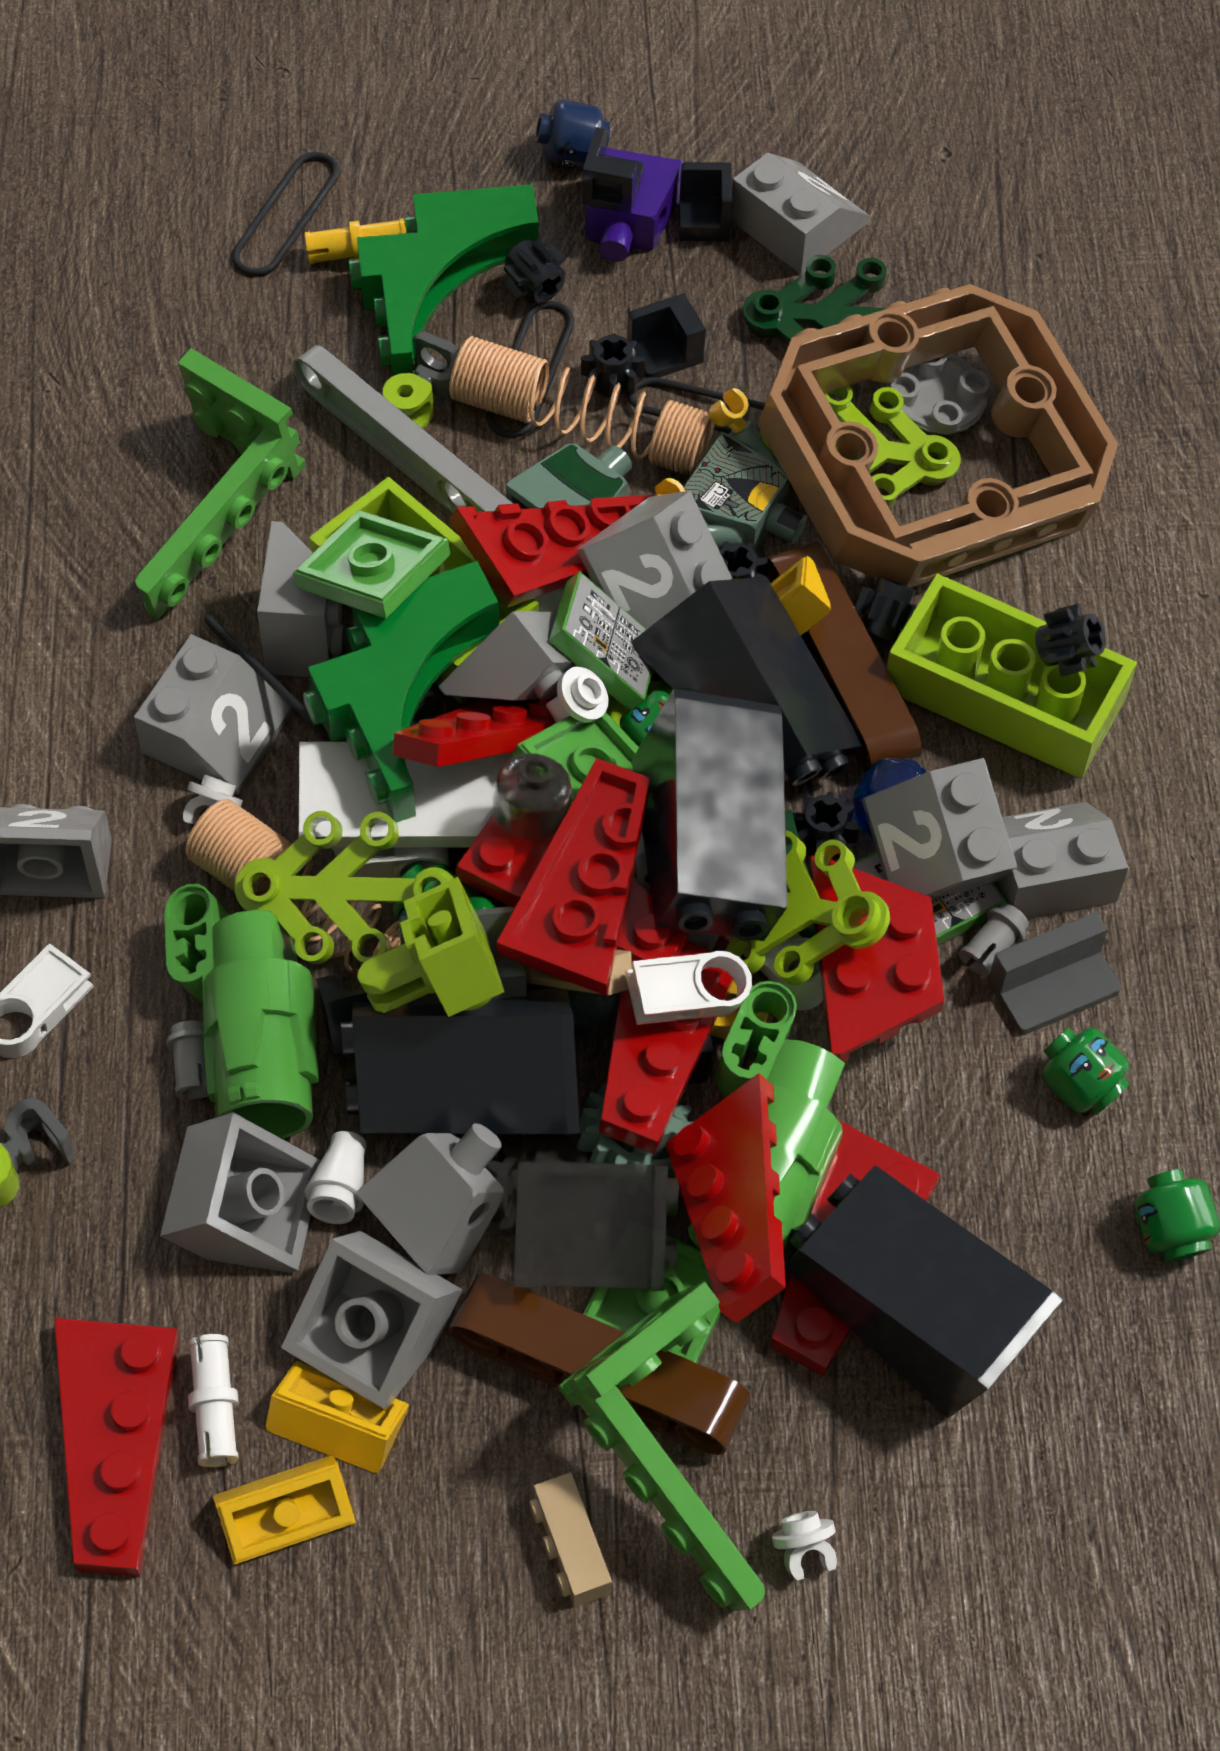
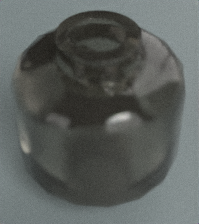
M537 753L521 754L510 758L501 766L495 782L492 806L495 820L500 827L512 836L526 840L544 839L554 835L569 808L572 787L568 772L556 760Z

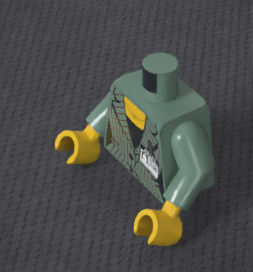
M732 388L723 394L724 402L729 406L730 411L721 400L711 405L709 411L711 421L721 427L729 426L732 430L730 434L721 432L684 487L677 480L666 478L655 486L656 496L690 490L719 551L723 548L724 542L728 541L730 544L742 543L747 545L751 543L753 544L752 549L756 553L769 533L795 544L804 530L807 515L787 507L790 482L776 457L765 446L761 435L752 421H744L742 418L748 411L747 397L739 389Z

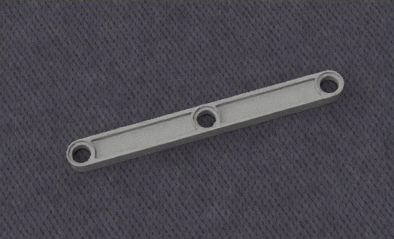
M315 345L293 361L292 366L297 380L314 399L452 514L457 507L474 506L476 512L495 511L496 507L501 504H513L323 347Z

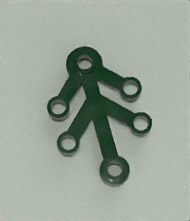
M815 255L807 261L805 274L780 291L759 290L749 295L743 305L744 321L750 331L759 337L773 338L781 336L786 342L790 343L792 337L804 330L799 324H811L822 329L836 325L851 315L859 314L865 316L882 311L885 308L850 305L866 294L878 292L884 287L887 273L886 265L876 258L863 259L857 265L856 276L816 304L799 303L816 289L824 290L834 284L836 274L835 261L826 255ZM815 271H824L826 274H818ZM865 274H874L876 277H868Z

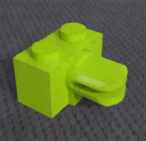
M458 877L403 901L408 917L407 920L400 922L405 944L365 961L358 970L357 975L362 988L367 992L371 1005L375 1011L381 1013L389 1012L426 994L436 993L448 1017L464 1010L478 1009L487 1004L491 998L504 993L486 932Z

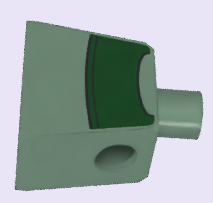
M567 444L511 479L506 484V498L513 504L519 503L520 509L543 508L547 501L566 500L568 505L577 506L588 505L593 498L628 496V483L624 476L632 469V462L629 456L615 445H611L596 458L577 444Z

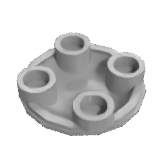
M952 354L905 368L900 378L887 383V387L894 388L900 392L904 399L902 410L921 430L927 433L945 435L966 431L980 420L987 405V391L990 386V380L983 371L974 369L965 360Z

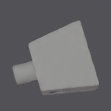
M477 1123L472 1124L461 1139L452 1133H425L408 1145L364 1184L356 1194L426 1275L460 1273L504 1199V1188L485 1168L499 1151L502 1144L492 1131Z

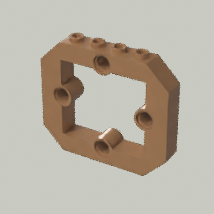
M972 284L952 290L941 288L919 300L909 303L898 301L879 312L865 316L855 314L843 319L836 325L819 330L808 328L799 332L791 338L757 423L833 560L874 578H877V576L884 577L910 588L932 581L937 573L946 576L1082 530L1101 500L1118 447L1116 439L1039 312ZM975 347L1000 389L991 409L994 424L1008 436L1016 438L1028 437L1051 476L1014 489L998 479H980L972 484L960 507L899 526L869 474V470L878 452L876 437L867 427L860 423L851 421L840 422L824 393L869 379L880 383L893 382L900 378L905 368Z

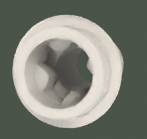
M350 1131L334 1133L326 1153L305 1188L304 1194L308 1200V1211L312 1216L323 1222L331 1224L348 1223L354 1218L355 1213L363 1207L364 1202L356 1193L364 1185V1153L367 1143L360 1135Z

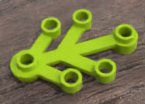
M850 386L824 393L840 422L851 421L860 423L867 427L876 437L878 452L869 470V474L885 463L905 465L892 476L880 473L872 477L877 488L885 489L890 494L887 496L882 495L889 508L894 505L898 496L919 482L929 486H937L956 475L961 463L957 447L944 437L926 435L902 410L904 399L896 389L890 387L878 389L874 393L869 411L875 420L887 423L904 443L888 441L851 402L853 391ZM829 395H838L842 398V401L833 400ZM880 402H887L890 405H892L893 408H885L880 404ZM760 430L759 434L761 435L765 446L773 453L763 433ZM931 456H935V457L939 458L940 460L934 459V458H932Z
M316 811L306 818L303 825L304 834L276 860L257 858L247 863L240 870L235 881V895L239 904L246 911H272L277 917V921L295 940L294 946L298 956L311 964H322L332 956L334 941L329 933L312 926L292 900L316 901L352 942L351 948L354 956L364 963L391 950V943L385 934L371 928L349 902L404 903L403 901L423 893L425 886L429 882L440 881L443 884L455 877L444 869L437 867L424 869L415 878L352 877L378 851L391 848L398 840L399 827L397 823L383 812L368 814L361 822L360 835L316 876H295L321 848L329 849L334 847L342 837L343 829L340 821L329 812ZM322 821H330V834L324 839H316L314 833L316 826ZM378 822H387V835L381 840H372L371 830L373 826ZM261 877H269L271 882L269 891L264 895L257 896L254 891L256 881ZM313 936H321L323 940L321 951L316 955H308L306 951L308 940ZM371 937H377L380 941L378 953L372 957H365L363 953L365 941Z
M785 830L786 846L792 844L791 850L786 854L787 886L790 890V893L787 892V909L765 941H743L734 938L729 943L726 952L741 958L747 949L752 948L751 954L743 962L747 965L750 973L754 974L764 965L766 952L813 923L828 926L800 946H786L776 955L774 960L775 972L788 984L797 986L804 984L810 979L814 972V963L843 945L853 949H863L878 942L889 926L890 911L886 902L877 894L870 891H861L852 872L855 863L854 854L841 841L835 839L828 840L818 847L814 861L817 868L830 878L838 901L833 902L820 899L803 862L806 856L805 844L794 833ZM841 853L839 860L834 865L828 866L830 859L834 855ZM868 916L864 923L858 926L860 920ZM800 959L798 967L794 971L788 972L790 964L794 960Z

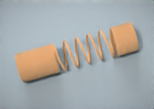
M470 336L462 344L455 359L450 378L449 392L452 400L466 403L473 407L476 406L492 413L495 412V414L519 420L526 424L532 421L535 427L545 424L554 413L555 427L560 435H565L572 431L580 420V434L583 441L587 444L597 439L605 428V439L609 448L611 446V419L620 394L621 385L620 383L615 385L606 416L596 433L589 439L585 436V414L596 381L594 375L590 376L579 412L566 430H561L559 423L560 402L571 371L569 367H566L560 379L554 404L541 422H536L534 419V406L537 404V407L543 401L549 378L548 361ZM643 391L639 396L634 418L617 446L621 448L631 435V451L635 459L640 460L649 453V461L652 465L665 467V469H670L671 471L675 470L677 473L680 472V474L691 477L708 452L715 423L711 421L707 411L704 412L702 409L689 407L683 403L679 404V402L669 399L660 413L651 442L645 451L638 455L636 453V432L639 416L646 400V393Z
M225 799L210 806L199 817L188 836L185 851L188 860H191L201 869L205 870V872H208L209 875H212L222 884L226 885V887L235 891L237 875L247 863L257 858L276 860L293 843L272 830L268 825L259 821L255 816L246 812V810L233 801ZM313 858L308 861L302 876L309 875L313 866ZM261 877L256 881L254 891L257 896L264 895L269 891L271 885L269 877ZM304 901L300 912L305 918L318 909L319 905L317 902L306 912L310 901ZM350 902V905L354 907L356 902ZM374 904L361 916L366 920L377 909L373 920L369 924L371 928H374L379 920L382 911L381 904ZM328 916L323 930L330 934L338 926L335 923L330 926L332 919ZM399 920L393 923L384 933L391 943V949L400 946L399 928L395 930L399 926ZM317 935L315 937H311L308 940V942L321 939V949L323 947V940L321 936ZM348 939L346 948L339 953L332 954L330 958L344 955L346 971L355 975L358 974V970L351 968L349 965V953L352 951V942ZM380 941L378 942L372 956L378 953L380 949Z

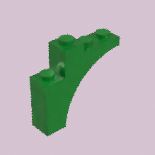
M533 184L413 194L414 215L404 216L406 233L357 237L358 259H349L351 289L362 290L364 310L374 309L376 327H386L387 335L378 336L381 367L391 366L392 376L401 373L413 374V337L424 330L436 309L448 296L475 276L505 264L508 253L520 242L526 240L535 242L536 239H539V222Z
M477 561L428 577L386 619L352 607L354 626L347 629V636L353 652L308 667L311 690L304 692L303 697L311 721L314 725L323 723L331 742L346 738L350 751L356 761L365 759L370 770L365 773L371 796L376 805L386 804L392 819L396 823L416 816L414 786L405 759L393 756L394 733L410 727L418 705L436 679L454 661L480 645L499 625L498 600Z

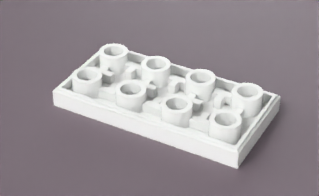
M299 742V837L304 834L303 825L310 814L316 811H326L340 821L343 829L340 841L332 848H346L360 835L361 822L368 814L383 812L391 817L385 803L375 804L365 773L370 771L365 759L359 761L354 759L347 742ZM513 752L441 767H434L405 759L414 786L416 816L397 822L399 837L391 848L470 847L512 785H515L529 797L528 774L511 757ZM322 821L316 826L314 832L316 839H324L330 834V821ZM378 822L373 826L371 830L372 840L378 841L387 835V822Z

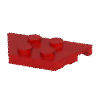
M815 855L811 856L809 873L820 899L837 902L838 898L830 878L817 868L814 861ZM830 859L828 866L834 865L836 861ZM855 868L852 869V872L861 891L873 892L886 902L890 911V922L883 937L872 946L863 949H853L843 945L819 960L828 1051L843 1062L847 1061L849 1054L874 1040H877L880 1044L899 1034L905 1025L920 1023L941 1012L945 1001L931 897ZM868 916L862 918L858 926L863 924ZM815 923L816 934L828 926Z

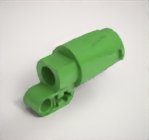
M199 884L182 886L169 897L165 906L166 966L172 978L198 1003L202 1004L207 1095L215 1103L216 1117L233 1112L281 1139L299 1134L308 1128L312 1122L311 1084L319 1082L313 977L309 969L297 962V953L294 946L295 940L277 921V917L272 911L250 910L231 915L204 886Z
M765 981L752 986L748 997L742 1002L725 1040L715 1080L717 1088L725 1097L729 1096L758 1073L766 1078L774 1087V1102L768 1105V1117L776 1125L777 1146L770 1149L771 1167L779 1174L780 1195L775 1196L774 1216L782 1222L783 1250L785 1253L791 1238L808 1221L843 1137L841 1123L827 1108L845 1063L834 1054L817 1045L788 1039L797 1008L795 996L789 988L781 983ZM755 1013H770L779 1022H762L755 1016ZM747 1048L757 1053L755 1061L749 1070L740 1068ZM690 1223L688 1228L689 1237L699 1247L692 1223Z

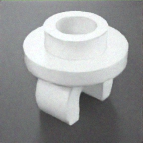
M573 667L561 675L557 683L558 696L546 704L556 723L569 716L578 721L588 723L604 715L608 707V694L603 682L595 673L583 667Z
M204 774L201 785L189 782L187 790L198 793L199 796L187 803L183 812V820L195 824L202 810L216 802L229 799L241 807L243 800L233 796L236 788L235 785Z
M817 1511L800 1512L781 1520L782 1529L772 1535V1541L775 1548L786 1549L784 1564L792 1577L797 1581L804 1579L801 1558L809 1550H818L821 1564L826 1570L836 1569V1553L832 1546L825 1541V1539L836 1532L833 1520L819 1519Z

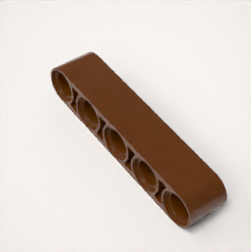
M815 542L767 557L769 563L766 577L770 583L803 557L809 556L815 563L829 598L831 610L828 615L802 634L801 637L863 744L861 748L853 753L865 773H872L920 757L922 746L917 726L821 544Z
M488 1274L476 1275L448 1329L450 1335L464 1347L558 1388L557 1386L625 1333ZM662 1350L656 1353L662 1363L654 1371L631 1386L628 1383L619 1389L646 1427L700 1451L714 1455H723L727 1451L751 1398L746 1388L737 1381L667 1351L663 1353Z

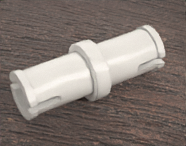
M206 1334L200 1336L201 1344H199V1339L195 1337L188 1341L189 1350L191 1351L194 1391L188 1395L189 1411L196 1413L199 1449L198 1465L221 1467L227 1465L225 1457L228 1463L231 1464L239 1460L238 1452L236 1451L233 1409L238 1406V1392L236 1389L231 1388L227 1349L229 1346L228 1337L221 1334Z

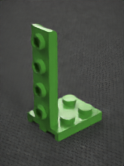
M192 348L181 358L178 366L185 385L184 392L189 397L194 413L193 420L207 435L214 438L220 435L232 442L242 455L136 577V585L143 596L145 609L149 615L157 620L169 607L177 605L184 598L189 583L201 569L209 567L215 562L224 542L236 528L240 529L249 522L254 513L255 506L269 490L276 489L283 482L285 476L294 480L306 466L305 459L294 453V449L300 444L298 432L291 427H287L286 421L293 414L291 408Z
M704 1281L670 1296L557 1387L571 1406L580 1404L588 1415L584 1420V1425L594 1441L605 1451H609L612 1448L627 1469L622 1472V1475L631 1491L644 1503H648L651 1500L666 1520L661 1524V1529L672 1546L685 1556L690 1553L704 1572L700 1576V1582L709 1596L722 1608L729 1605L732 1611L751 1610L764 1598L765 1587L619 1391L628 1383L631 1386L636 1384L662 1363L656 1355L658 1351L662 1350L665 1353L677 1344L680 1347L685 1345L711 1324L705 1317V1314L719 1304L720 1301Z

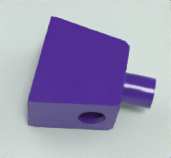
M606 148V155L642 162L644 164V174L631 214L586 205L585 237L589 241L600 242L599 252L605 259L620 262L628 257L630 248L649 251L656 247L679 202L682 160Z

